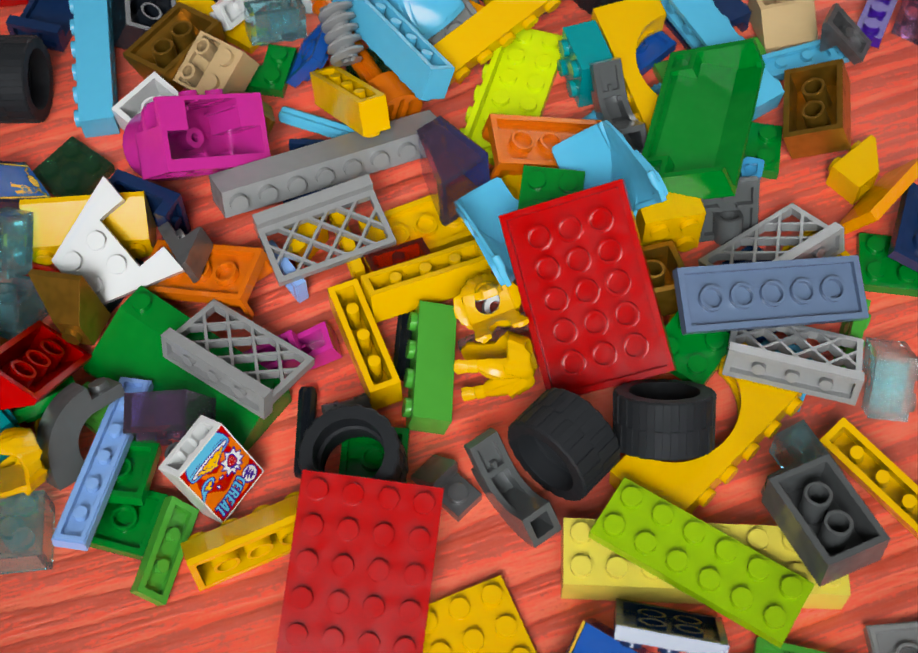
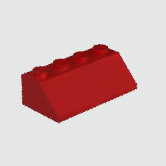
M38 320L0 346V410L37 404L87 364L93 356L79 346L65 341L60 333Z

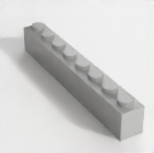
M430 110L390 121L391 128L381 131L380 135L376 137H363L355 131L210 174L209 180L213 201L224 217L229 218L346 182L366 174H372L443 152L441 121Z

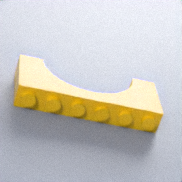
M623 0L593 8L591 21L596 20L613 58H621L626 94L631 110L637 120L645 123L646 134H648L658 95L647 85L639 71L636 61V50L650 35L662 31L666 18L664 7L660 0Z
M725 355L721 359L718 374L729 385L737 405V423L726 440L709 454L685 462H662L641 459L626 454L610 470L609 484L617 489L623 478L626 477L693 515L692 512L699 505L704 508L711 502L717 493L714 489L721 482L728 484L739 470L737 466L743 459L748 462L756 455L761 447L758 444L765 436L771 439L782 426L780 421L786 415L792 417L803 404L801 400L802 393L722 375Z

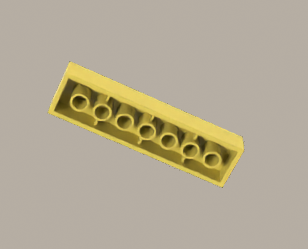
M563 518L561 533V599L616 601L617 598L634 602L703 604L589 538V532L597 519ZM707 523L814 583L815 585L803 608L841 610L851 596L849 574L819 587L779 526Z

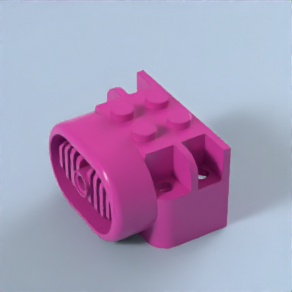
M212 89L205 91V95H197V90H186L178 92L179 96L154 97L153 102L146 104L141 113L134 116L128 122L124 130L123 151L127 162L142 177V180L162 182L198 178L271 157L261 92L223 94V89Z

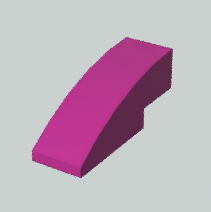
M325 321L298 334L289 330L278 335L279 338L315 358V365L310 370L343 357L335 331ZM270 344L256 346L257 353L276 352L275 347ZM252 348L249 349V350H247V351H245V352H243V353H244V354L253 353V352H252ZM295 359L281 360L282 368H295L301 364ZM277 361L258 362L268 370L278 369Z

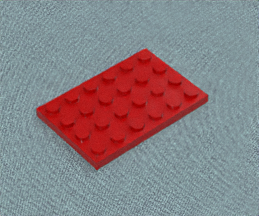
M624 179L615 180L499 216L524 312L529 319L528 327L546 390L562 388L577 395H582L677 370Z
M303 469L276 653H423L444 488Z

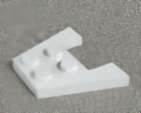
M104 176L51 260L61 273L83 276L103 305L134 293L140 286L147 288L185 272L175 257L164 246L140 266L103 223L105 218L126 201Z

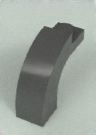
M615 57L589 63L593 83L591 96L597 120H608L624 135L633 150L637 149L642 154L647 138L645 123L637 120L631 110L626 94L621 58Z
M102 377L89 383L88 388L73 382L60 391L50 402L41 418L36 437L37 443L42 450L40 460L49 474L46 479L47 483L58 490H62L76 482L84 464L79 450L81 429L92 414L126 395L120 382L108 377Z
M489 428L464 445L474 466L471 471L493 507L519 537L536 548L562 530L550 502L535 493L522 479L496 430Z

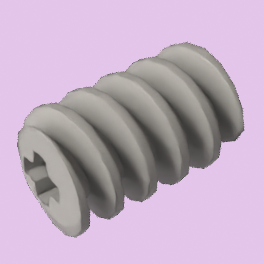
M351 1L332 2L319 10L318 18L322 22L321 29L325 33V43L328 44L327 52L329 55H332L330 63L335 67L349 66L363 59V57L358 56V53L364 50V46L355 45V42L361 39V35L352 34L359 26L357 23H349L356 15L354 12H346V10L353 6Z

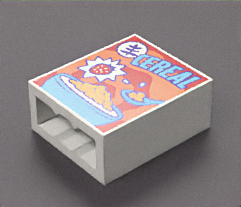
M200 415L158 467L203 515L221 524L234 512L235 508L264 472L262 467L222 423Z

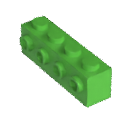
M420 300L415 312L411 311L409 314L407 330L412 331V340L409 339L407 342L405 357L410 359V368H406L404 375V387L408 388V398H404L402 405V417H406V428H409V430L444 435L452 422L453 365L455 361L457 321L453 310L454 306Z

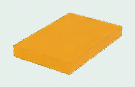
M918 158L883 175L839 222L840 225L844 226V235L881 218L918 178Z

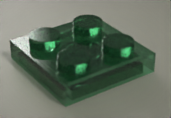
M72 136L32 172L47 191L56 197L90 195L94 192L103 176L108 179L116 170L114 164Z

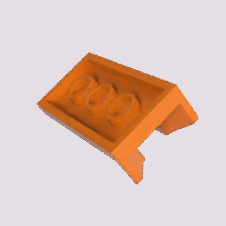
M489 114L482 130V137L491 144L495 166L491 172L490 180L495 177L501 178L508 174L522 175L524 165L559 169L551 151L552 147L602 120Z
M157 240L150 257L163 246L173 256L174 254L165 240ZM213 244L212 251L199 281L193 283L186 272H183L146 289L161 299L209 303L216 299L226 306L241 308L248 319L252 320L254 312L247 303L256 282L273 273V270L263 248Z

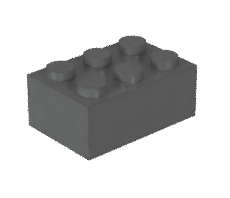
M829 454L769 478L761 501L819 587L881 560L891 538Z

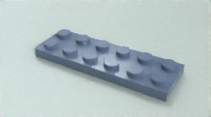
M858 255L680 267L672 271L682 335L861 321L869 318Z

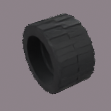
M0 35V123H41L50 113L54 85L53 70L47 47L37 35Z
M644 379L623 383L614 389L613 432L617 436L621 453L641 459L678 461L700 458L709 454L714 449L716 392L712 388L691 381Z
M547 389L508 427L509 445L521 466L543 488L565 500L579 501L583 499L620 460V445L610 424L588 401L566 389Z
M355 404V406L341 405L335 409L331 408L320 417H317L303 434L302 442L298 448V466L301 469V476L303 469L324 472L329 455L342 442L355 437H368L380 442L384 449L382 465L372 479L402 483L407 481V454L390 421L371 407L366 408L363 405Z

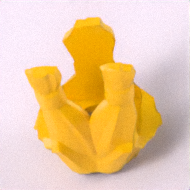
M491 272L470 278L462 287L460 295L453 298L455 318L459 319L460 323L469 330H473L476 342H481L482 344L487 343L492 338V333L498 326L521 328L529 323L528 317L523 314L521 315L519 312L521 297L518 286L514 282L509 287L506 285L501 286L495 275ZM499 295L500 303L492 313L484 314L475 307V300H485Z
M510 331L500 335L494 342L484 344L466 343L461 348V353L465 360H455L453 370L457 375L479 372L489 378L483 385L461 388L463 401L506 395L513 399L516 395L522 394L536 382L534 373L538 367L530 338Z
M12 427L6 428L0 433V455H12L16 458L15 465L0 469V498H8L22 492L29 496L46 481L49 475L48 470L40 460L42 450L31 429Z

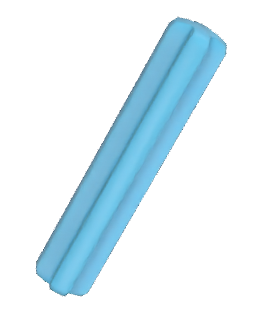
M283 106L278 115L281 123L330 138L355 132L343 123L287 106Z

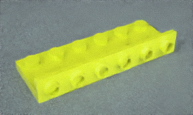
M531 28L529 30L523 29L516 34L515 40L505 48L500 46L493 52L494 55L489 64L485 63L482 71L483 82L481 85L477 84L473 98L475 103L473 106L468 107L465 117L466 127L460 128L459 133L488 152L490 165H494L491 144L482 137V130L489 114L542 117L558 71L557 60H560L561 56L558 42L562 40V35Z

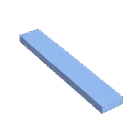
M120 377L119 382L122 384L126 395L110 403L107 407L51 538L54 547L88 551L154 389L151 380Z

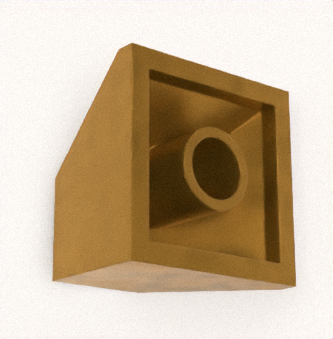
M31 269L28 275L53 323L62 333V338L73 345H79V343L94 345L111 314L85 278L81 275Z

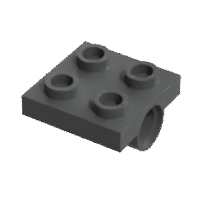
M757 176L739 177L735 196L701 199L706 215L699 242L715 241L717 244L723 245L758 224L760 180Z

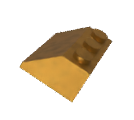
M178 2L122 54L144 80L155 71L180 92L184 87L173 81V78L200 30L226 43L227 41L219 20Z

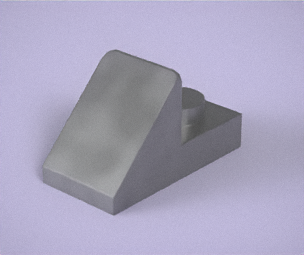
M835 3L823 22L819 51L823 52L837 46L854 65L863 62L872 41L839 4Z
M168 221L159 226L158 230L183 270L193 283L199 281L213 248V242L202 227H197L185 235L181 228L175 231Z
M433 455L411 475V479L417 485L444 488L442 508L458 522L482 500V494L458 473V466L455 460Z

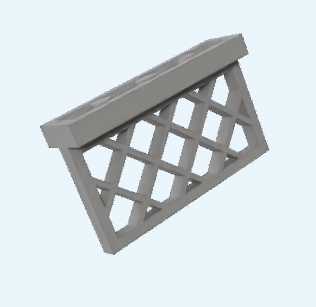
M369 174L252 214L254 229L267 254L279 287L396 245V239L373 190V182ZM370 200L373 206L370 218L354 212L358 204ZM337 212L346 216L341 228L326 223L329 214ZM351 218L366 224L361 236L346 231ZM308 222L317 226L312 238L296 233L301 224ZM373 226L383 230L386 239L374 242L367 239L366 236L370 227ZM322 228L337 234L332 247L316 241ZM280 233L288 236L281 249L270 245L267 236ZM342 236L358 242L353 251L344 252L337 249ZM293 239L308 244L303 257L287 251ZM313 247L329 252L325 261L316 263L308 260ZM274 253L279 255L277 260L274 256ZM284 257L299 263L296 271L282 275L279 266Z
M790 203L698 259L699 266L714 265L713 263L718 260H730L729 264H734V260H752V262H757V260L780 261L836 257L845 251L844 226L836 221L827 225L794 203ZM791 215L800 220V222L782 221L790 217ZM777 231V236L759 237L763 232ZM781 231H800L799 236H781ZM804 231H818L813 236H803ZM741 246H754L753 251H735ZM758 246H776V251H758ZM780 246H795L788 251H780Z
M216 299L209 302L176 331L168 328L161 334L164 358L264 420L273 412V404L315 365V358ZM216 312L225 317L226 321L207 323L206 319ZM245 329L250 332V336L231 338V330ZM227 330L228 338L208 339V332ZM204 332V340L191 341L186 337L189 333ZM270 344L275 347L276 352L257 353L256 345ZM252 345L253 353L233 355V347ZM229 347V355L216 356L209 352L211 348ZM295 359L301 364L295 368H282L281 360ZM277 361L278 369L259 370L258 362ZM254 362L255 371L242 372L234 364ZM261 379H280V383L273 390L260 382Z
M804 325L754 329L749 332L746 330L730 331L722 375L856 405L865 378V372H862L864 339ZM773 332H782L788 337L780 339ZM764 336L770 343L762 346L755 338ZM805 339L817 340L820 344L813 347ZM795 343L803 351L795 353L788 346ZM839 346L853 348L854 351L845 354ZM829 351L835 359L828 361L821 353Z

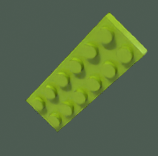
M626 477L623 478L589 532V538L778 648H781L815 585Z

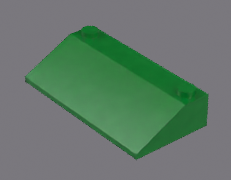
M754 38L670 53L642 152L644 158L660 174L668 192L701 199L735 196L765 68V62Z
M140 286L119 307L91 355L93 357L84 365V371L95 379L108 377L119 382L120 377L151 380L154 389L144 411L146 415L181 439L200 415L206 416L222 423L248 452L291 403L290 390L288 389L273 404V412L264 420L164 358L161 334L168 328L176 331L190 317L143 286ZM204 332L189 333L186 337L191 341L204 340ZM208 332V339H221L214 333ZM229 347L211 348L209 352L216 356L229 355ZM233 347V355L244 354ZM254 362L234 364L242 372L255 371ZM258 363L259 370H268ZM261 379L260 382L273 390L280 383V379Z

